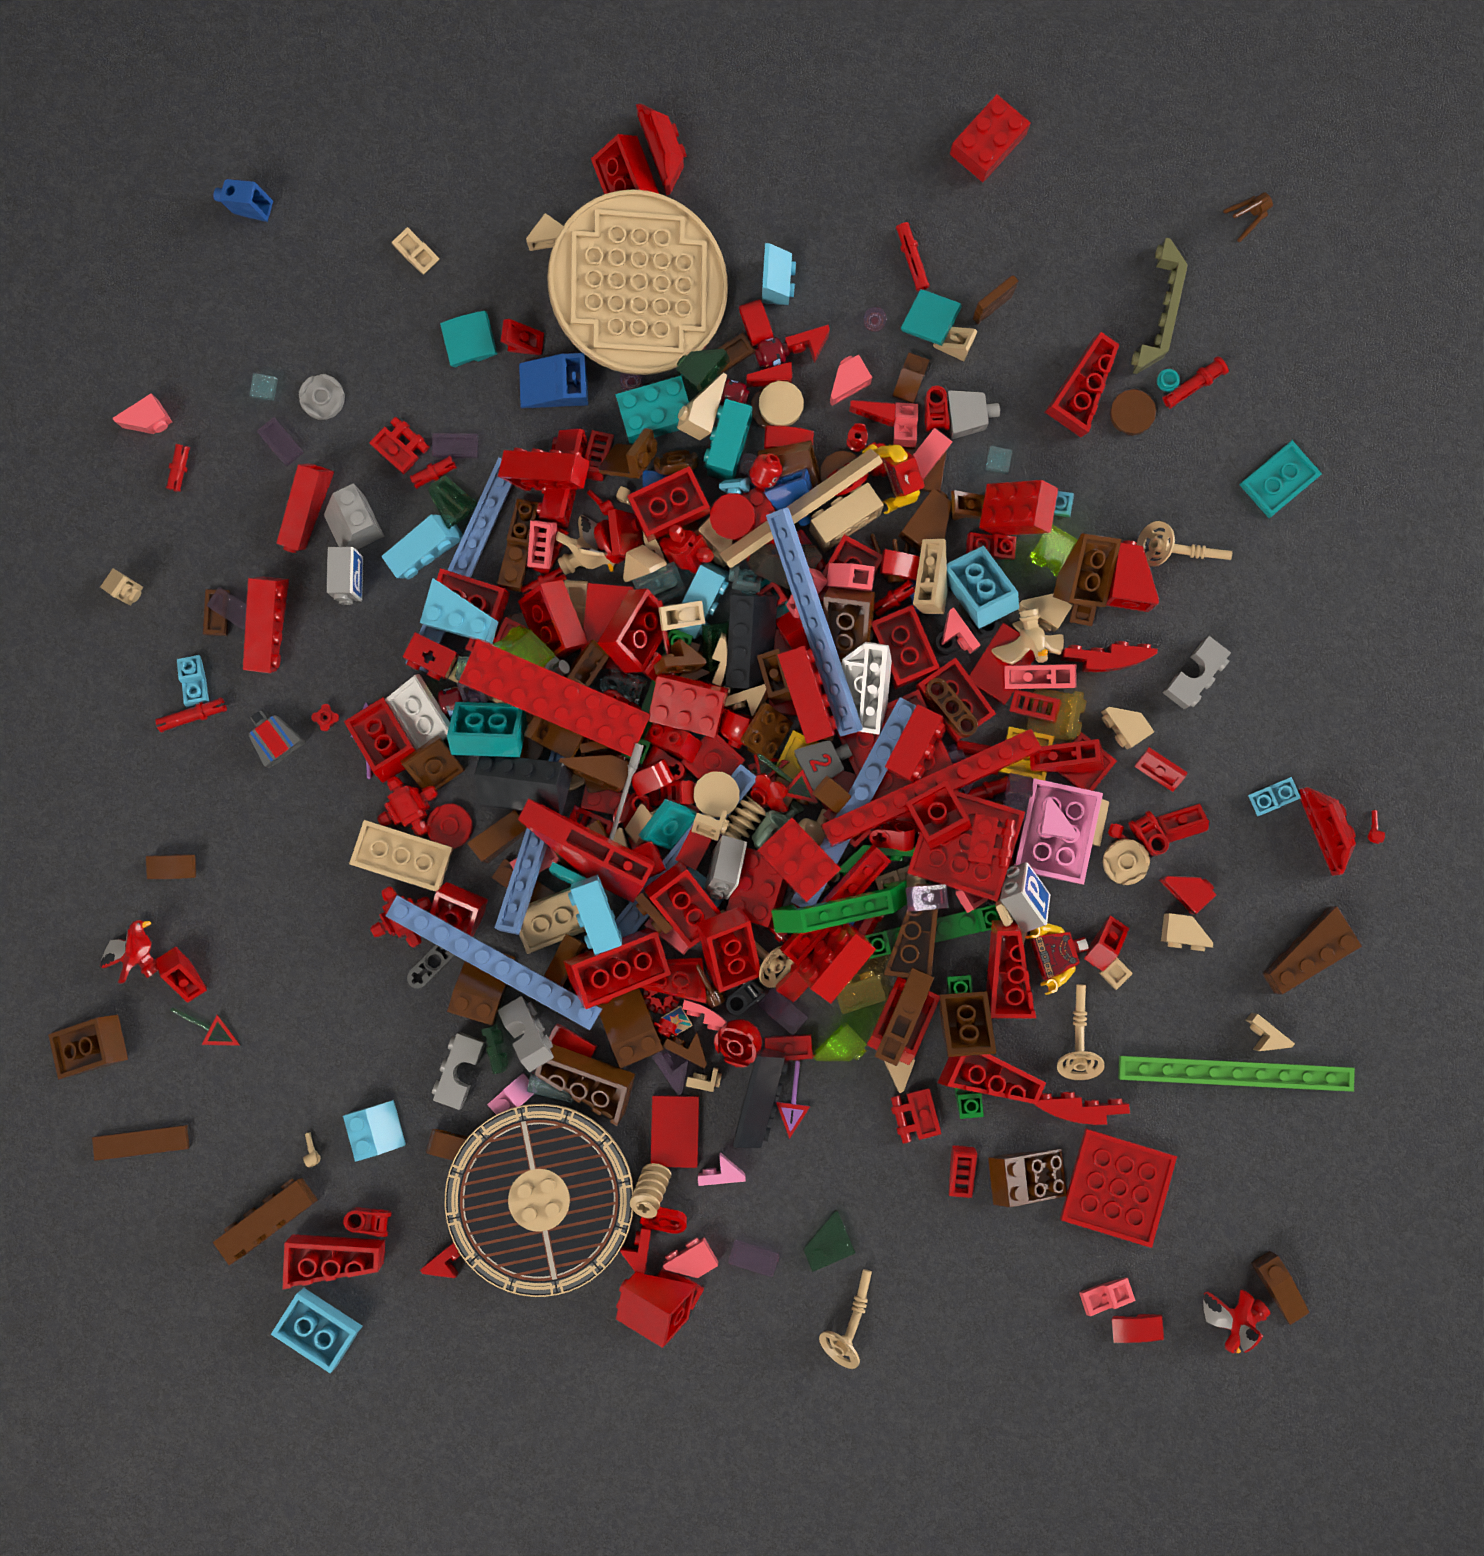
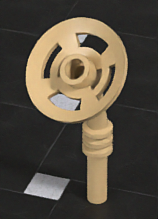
M1155 521L1147 525L1140 533L1137 545L1143 546L1145 551L1147 538L1151 539L1149 551L1145 553L1150 567L1163 564L1171 553L1190 555V558L1195 556L1197 559L1199 556L1201 559L1209 557L1231 560L1232 551L1210 549L1206 548V546L1201 548L1200 545L1195 547L1194 544L1192 546L1174 544L1175 536L1172 528L1167 523ZM1158 528H1164L1165 532H1154V530ZM1151 558H1156V559L1161 558V559L1158 560V561H1151V560H1150Z
M755 941L757 954L763 960L759 971V979L766 987H776V984L791 971L793 961L789 957L786 958V955L780 950L782 946L768 953ZM786 966L783 972L776 977L775 974L781 972L783 967ZM763 972L768 976V980L765 979Z
M1083 984L1076 985V1011H1073L1075 1015L1073 1017V1020H1075L1073 1022V1025H1075V1052L1062 1056L1057 1062L1058 1072L1065 1078L1072 1080L1092 1079L1100 1075L1104 1070V1061L1099 1055L1084 1051V1026H1087L1085 1022L1087 1020V1017H1085L1087 1012H1085L1086 985ZM1066 1059V1066H1063V1062ZM1094 1060H1097V1061H1098V1064H1097V1066L1094 1068V1067H1093L1094 1064H1095V1061H1094ZM1074 1068V1069L1077 1070V1071H1084V1070H1086V1071H1085V1072H1074V1071H1072V1069Z
M866 1269L862 1271L857 1296H854L856 1301H853V1313L845 1335L841 1336L832 1331H823L819 1336L820 1344L824 1351L835 1362L849 1369H855L860 1363L859 1356L852 1346V1341L862 1313H865L863 1308H866L867 1305L865 1303L868 1301L866 1295L872 1271ZM844 1355L849 1356L850 1360H849V1359H846V1358H844V1357H842V1356H844Z

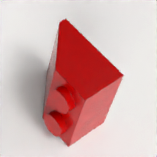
M947 780L905 802L930 850L972 828L969 817Z
M446 882L436 891L430 913L473 937L483 918L488 899Z

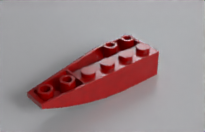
M529 798L518 818L522 824L586 878L598 875L604 889L632 903L643 889L655 866L653 860Z

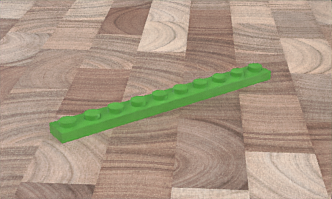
M1119 1055L1118 1079L1354 1092L1355 1068Z

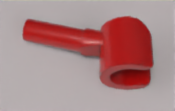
M591 489L587 492L599 506L603 515H608V510L614 509L609 499L602 502Z
M1373 810L1371 811L1372 825L1367 838L1370 842L1379 844L1384 841L1385 832L1378 830V811Z
M1116 823L1110 825L1108 830L1110 837L1119 840L1128 839L1122 835L1123 826Z

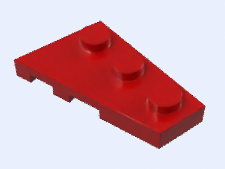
M702 958L667 959L671 975L640 987L706 1003L705 984L696 968V965L699 964L703 970Z

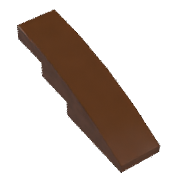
M592 639L569 667V672L565 677L589 687L609 658V655Z

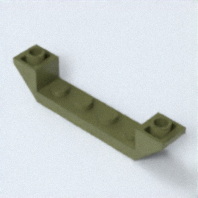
M1165 238L1162 245L1157 246L1155 258L1158 259L1156 267L1171 270L1167 282L1171 284L1170 290L1166 291L1163 299V305H1166L1165 312L1161 313L1158 326H1161L1160 334L1156 335L1153 347L1142 345L1138 352L1134 351L1131 365H1134V374L1140 373L1163 359L1170 348L1188 266L1170 238Z

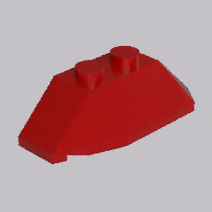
M641 103L636 104L637 116L665 193L669 195L684 168L683 158L687 157L683 144H678L677 137H679L676 124H671L669 116Z
M1309 787L1299 789L1298 793L1301 797V803L1331 875L1343 874L1356 845L1354 839L1356 837L1355 831L1347 823L1345 818L1347 813L1344 806L1337 799Z

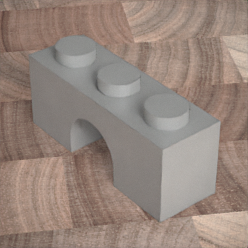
M1208 636L1203 639L1190 656L1199 666L1200 672L1198 677L1190 678L1183 672L1175 675L1162 693L1183 709L1190 707V705L1194 707L1202 697L1199 695L1204 688L1208 689L1215 681L1213 676L1217 670L1221 672L1229 663L1227 657L1231 652Z
M521 996L498 1010L505 1028L514 1038L524 1033L521 1039L513 1043V1047L520 1062L529 1072L554 1058L550 1050L553 1045L548 1036L543 1035L545 1027L539 1018L536 1019L535 1015L538 1012L532 1002L527 1003Z
M461 1032L457 1033L456 1037L452 1036L448 1045V1049L451 1050L448 1059L444 1058L440 1067V1071L443 1074L440 1081L436 1080L432 1090V1094H435L433 1101L458 1110L463 1108L471 1085L459 1080L457 1068L462 1062L473 1065L479 1064L487 1041Z

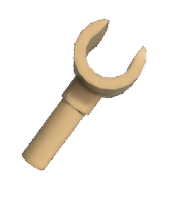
M621 486L616 495L617 500L630 505L627 495L631 491Z
M310 1132L305 1134L309 1154L303 1157L307 1167H313L321 1160L320 1155L313 1146Z

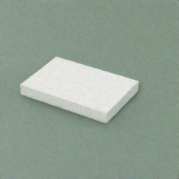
M420 674L414 675L385 699L416 750L437 735L443 741L447 739L450 722Z

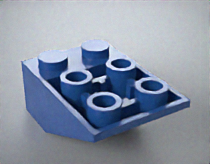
M584 353L559 354L519 363L521 408L588 405L587 360Z

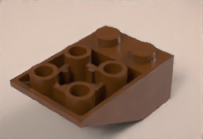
M1061 1149L988 1157L993 1205L1014 1207L1065 1197L1067 1195Z

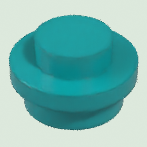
M1165 369L1157 376V385L1165 392L1173 391L1180 383L1178 373L1172 369Z

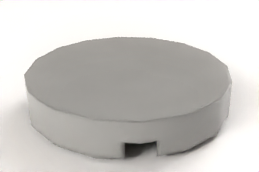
M326 374L311 376L302 384L299 390L300 404L310 417L318 420H327L336 416L341 411L345 402V393L340 383L334 377Z

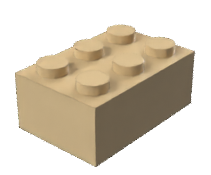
M869 483L863 486L861 484L845 498L841 496L831 503L832 507L826 511L821 509L812 515L813 519L810 522L809 531L824 553L837 545L844 534L851 536L881 515L884 505Z

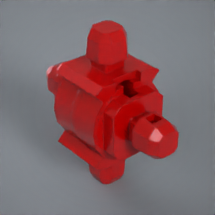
M672 525L669 529L670 538L664 537L658 544L671 565L676 563L677 567L690 570L694 574L697 573L702 562L708 563L714 558L713 552L707 546L702 535L696 536L693 531L684 530L678 525Z
M397 776L388 779L387 785L393 793L388 796L389 802L384 804L387 811L381 813L377 818L379 824L388 826L395 823V825H403L404 827L413 826L411 829L417 836L426 834L428 827L422 819L428 816L426 810L431 808L427 800L430 802L438 795L435 787L428 786L421 791L420 788H412L409 785L403 787V782Z
M389 886L382 890V897L385 902H388V904L382 907L384 912L379 915L383 922L375 923L370 930L374 937L385 935L387 930L392 936L397 935L399 938L407 936L406 941L414 948L422 943L420 935L386 917L389 908L398 895ZM429 897L418 899V903L415 904L425 911L432 907ZM411 898L406 899L407 901H409V902L415 904V902H414L413 899H411Z

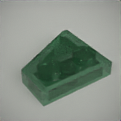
M445 475L432 483L428 490L448 529L474 512L478 504Z
M729 621L702 625L703 658L706 660L703 670H717L720 661L712 659L721 633L726 634L728 641Z
M497 1025L481 1029L482 1035L487 1038L488 1047L486 1049L493 1074L503 1073L506 1071L505 1067L508 1066L506 1052L502 1053L501 1043H504L502 1030H498Z
M838 1210L831 1214V1217L803 1248L812 1272L855 1254Z

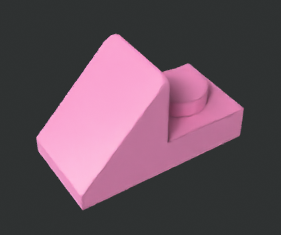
M523 1073L487 1105L497 1115L508 1109L522 1106L538 1089Z
M721 1152V1171H717L716 1168L702 1169L703 1173H698L699 1186L746 1181L745 1173Z

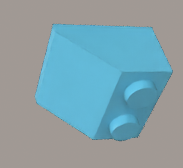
M765 243L762 303L789 305V297H794L795 284L790 283L791 275L795 276L796 262H792V253L770 243Z
M394 1100L343 1116L355 1162L406 1145Z

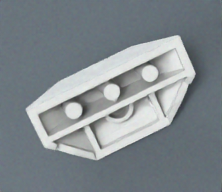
M865 642L842 659V668L863 728L860 732L879 735L881 733L888 704L892 660L889 645Z

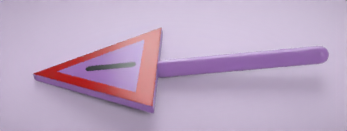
M799 1060L795 1062L791 1103L776 1102L789 1139L810 1108V1106L796 1104L800 1069Z

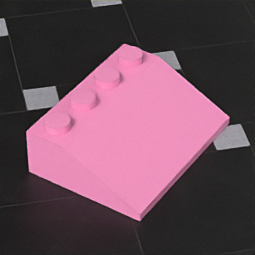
M1033 779L1014 865L1017 866L1028 862L1037 876L1084 885L1103 793ZM1049 798H1052L1079 836L1074 840L1040 835L1045 802Z

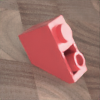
M829 563L826 587L872 592L875 567L848 563Z
M697 1237L685 1244L687 1248L680 1252L677 1249L665 1256L666 1260L663 1263L665 1270L699 1278L718 1266V1260L704 1237L700 1240Z

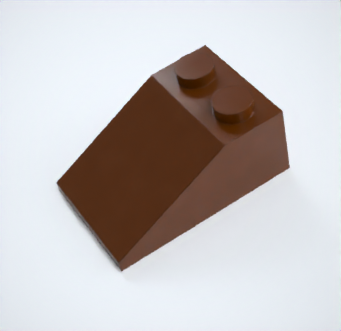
M1082 533L1058 573L1053 597L1068 603L1106 607L1122 539Z
M829 587L824 596L823 612L841 664L845 656L865 642L870 641L875 592Z
M504 954V955H506V956L512 958L513 960H515V958H516V957H514V956ZM465 961L453 990L447 1012L494 1025L496 1024L499 1014L498 1010L501 1008L508 984Z
M640 988L615 997L608 1004L596 1005L602 1009L599 1015L620 1068L665 1049Z
M987 992L940 995L939 1012L948 1057L996 1054Z
M118 1014L94 1018L48 1034L58 1080L128 1060Z

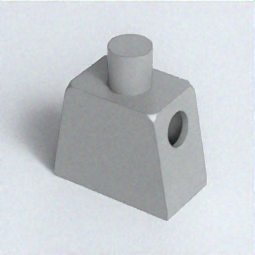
M948 391L947 393L951 439L984 431L989 423L988 418L1000 417L999 403L986 404V397L983 392Z

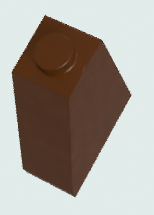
M811 440L758 451L757 456L770 453L779 458L783 468L780 477L807 468L812 487L815 488L822 483Z
M933 488L898 537L920 553L923 539H945L951 501L948 499V496L941 490L936 491Z
M513 810L467 843L481 862H491L525 835L527 827L518 820L521 813Z

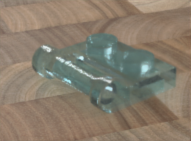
M674 561L652 573L632 580L636 590L648 588L653 595L677 586L656 597L658 601L662 600V603L678 596L684 597L687 594Z

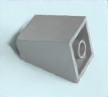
M354 483L332 494L324 517L339 547H354L357 550L385 537L366 497Z

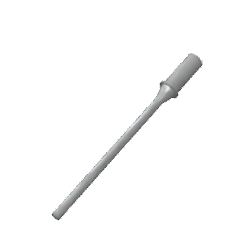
M635 743L629 765H627L628 777L609 836L611 840L614 839L632 776L638 769L644 748L642 744Z

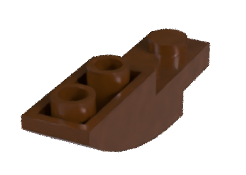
M516 499L507 535V547L497 583L498 587L521 591L524 575H526L528 569L530 521L537 520L538 502Z
M914 968L911 969L875 1057L892 1065H898L934 977Z

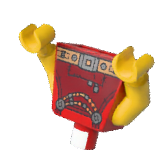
M872 444L862 451V453H865L871 448L880 456L896 497H890L882 501L883 504L885 503L888 506V510L884 514H888L898 507L909 505L918 500L920 489L924 488L925 484L917 461L912 454L900 445L880 446L878 449L877 446Z
M1049 923L1031 930L1030 935L1025 936V938L1030 939L1042 979L1046 980L1041 982L1040 985H1047L1049 988L1045 995L1055 993L1058 987L1067 982L1075 972L1076 965L1080 963L1077 954L1089 950L1085 937L1072 940L1070 932H1065L1062 927Z

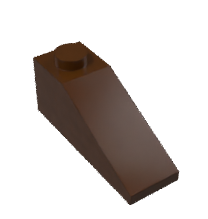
M617 754L614 756L560 758L557 761L568 767L574 775L617 793L623 790L628 777V759Z
M1269 1251L1251 1262V1265L1289 1325L1310 1313L1290 1273L1278 1255Z

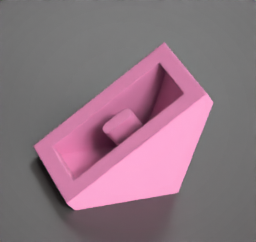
M1049 798L1045 802L1040 835L1074 840L1079 836L1052 798Z

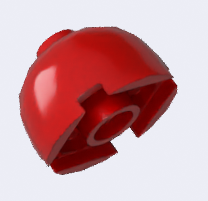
M724 708L720 731L729 740V745L740 749L744 745L741 742V738L753 717L743 713L736 714L732 709Z
M736 1019L723 1025L715 1035L714 1045L718 1054L721 1051L725 1056L724 1061L735 1067H747L756 1060L757 1051L762 1048V1037L757 1027L751 1022Z

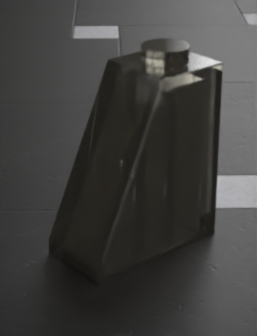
M765 544L751 554L748 564L754 574L791 590L776 544ZM801 544L808 567L815 569L823 556L816 546Z

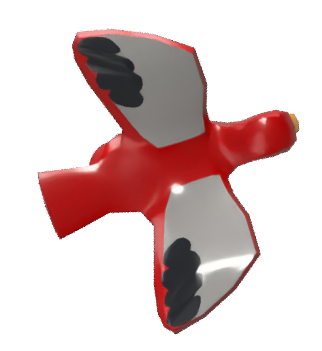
M133 921L129 926L130 929L127 931L126 940H110L105 949L100 967L106 968L120 961L123 962V968L118 980L120 984L126 981L130 970L137 964L141 967V974H144L147 978L158 971L157 961L149 953L152 942L144 932V928L151 925L150 921Z
M1240 1290L1238 1305L1235 1309H1230L1209 1292L1204 1293L1203 1306L1206 1322L1216 1327L1231 1330V1335L1225 1342L1227 1351L1240 1353L1239 1346L1241 1345V1348L1246 1353L1259 1344L1263 1335L1256 1329L1255 1325L1259 1321H1265L1270 1315L1268 1307L1261 1300H1255L1248 1292Z

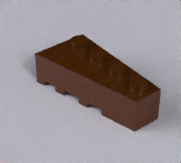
M916 884L884 975L908 978L911 969L914 968L932 976L940 886Z
M1328 906L1323 911V914L1317 920H1314L1308 926V929L1262 974L1274 993L1284 994L1359 949L1362 945L1337 906Z
M552 1044L553 1047L550 1050L554 1058L536 1068L535 1076L559 1091L564 1090L572 1095V1099L579 1103L581 1101L593 1108V1112L598 1115L602 1113L611 1119L610 1122L618 1126L626 1112L636 1074Z
M293 1178L281 1186L283 1191L277 1195L273 1192L262 1200L264 1205L258 1209L253 1207L243 1215L245 1219L239 1223L235 1221L224 1229L226 1233L216 1239L213 1244L228 1265L245 1256L318 1201L303 1178L297 1181Z

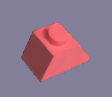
M859 355L855 357L848 356L840 362L841 365H839L830 398L832 406L871 385L872 376Z
M149 394L113 417V420L122 428L150 434L160 433L172 423L159 400L152 394Z

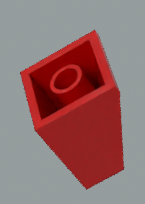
M1123 541L1120 544L1106 606L1149 612L1158 605L1159 598L1143 546L1136 545L1137 543L1134 541Z
M635 1272L629 1279H625L620 1286L619 1291L621 1295L616 1305L618 1309L616 1320L663 1348L688 1321L696 1286Z

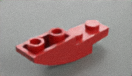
M1115 641L1114 644L1107 647V652L1103 648L1094 647L1090 651L1082 650V646L1068 645V648L1062 650L1060 660L1083 663L1082 672H1110L1140 664L1156 655L1158 649L1151 648L1149 644H1137V647L1128 646V642Z
M1061 1092L1060 1097H1052L1051 1093H1042L1038 1103L1034 1104L1056 1117L1082 1124L1107 1125V1115L1130 1114L1129 1104L1122 1102V1098L1108 1099V1103H1099V1100H1085V1104H1082V1097L1075 1096V1092Z

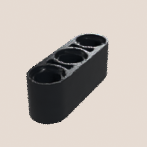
M973 620L965 622L978 642L991 637L999 626L998 620L991 622L992 630L985 631L982 627L978 629ZM944 631L937 636L933 644L935 651L940 655H947L962 649L957 642V639H959L957 635L949 640L951 644L949 648H942L939 640L943 638Z

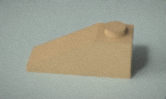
M725 373L714 379L686 406L680 409L677 426L679 430L698 440L703 439L712 432L727 378Z
M923 539L913 605L922 614H944L947 598L946 540Z

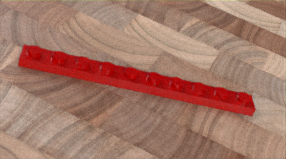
M1029 729L821 824V828L830 846H836L910 812L905 802L946 780L952 790L955 791L1040 752L1042 748L1032 729Z

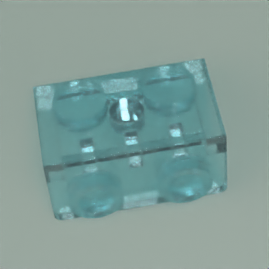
M741 562L730 568L729 581L733 582L732 589L741 590L742 593L749 595L760 592L762 571L740 569Z

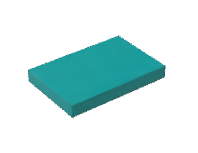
M1292 440L1239 485L1264 514L1270 518L1322 475V473Z

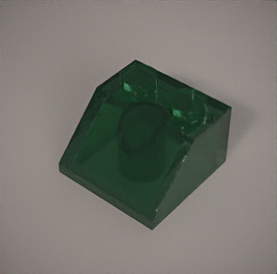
M724 349L691 351L688 355L685 354L679 359L676 370L679 376L682 377V380L699 394L720 375L729 364L730 359Z

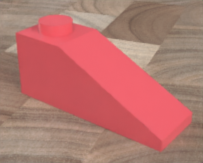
M1076 664L1005 666V689L1077 687Z

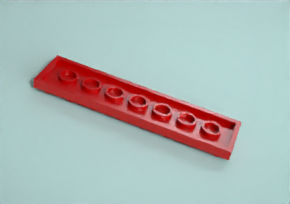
M477 639L459 680L461 684L630 757L632 756L635 743H639L651 715Z

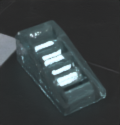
M536 1069L531 1072L527 1092L573 1102L571 1094L564 1090L559 1091L535 1076Z

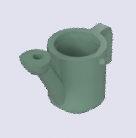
M792 801L790 809L785 815L773 810L766 812V817L752 835L756 849L758 850L791 818L804 810L803 806L796 801Z

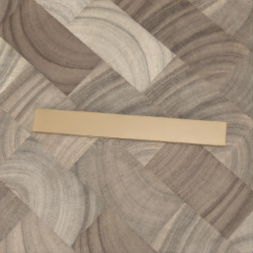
M870 448L787 506L789 507L794 524L883 462L880 456ZM768 521L720 553V556L730 568L774 539Z

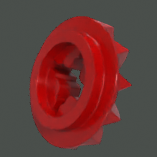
M644 989L643 998L645 1003L655 1013H668L675 1009L679 1003L680 997L668 995L664 999V1005H662L660 998L652 997V995L659 992Z

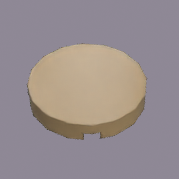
M777 381L763 389L759 397V410L767 423L775 426H789L795 423L802 414L804 399L801 391L795 385L786 381Z
M710 772L698 780L694 788V800L696 806L703 814L721 817L723 810L727 811V815H729L736 808L739 802L740 791L736 781L730 775L723 772Z
M1120 839L1108 846L1104 852L1102 863L1105 873L1111 880L1119 884L1131 885L1145 877L1150 865V859L1143 845L1132 839Z

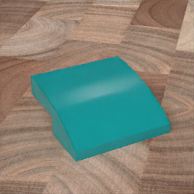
M486 311L463 315L440 323L450 366L458 367L473 360L479 362L497 355Z

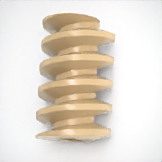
M746 796L749 801H740L743 809L738 807L734 809L737 816L729 815L732 823H729L725 834H720L742 840L741 836L749 838L750 835L747 832V828L755 830L756 828L752 822L760 823L761 820L758 814L766 816L765 810Z
M654 1163L643 1167L633 1196L630 1199V1207L639 1216L653 1218L657 1215L660 1202L663 1200V1195L669 1184L668 1180L671 1178V1172L668 1168Z

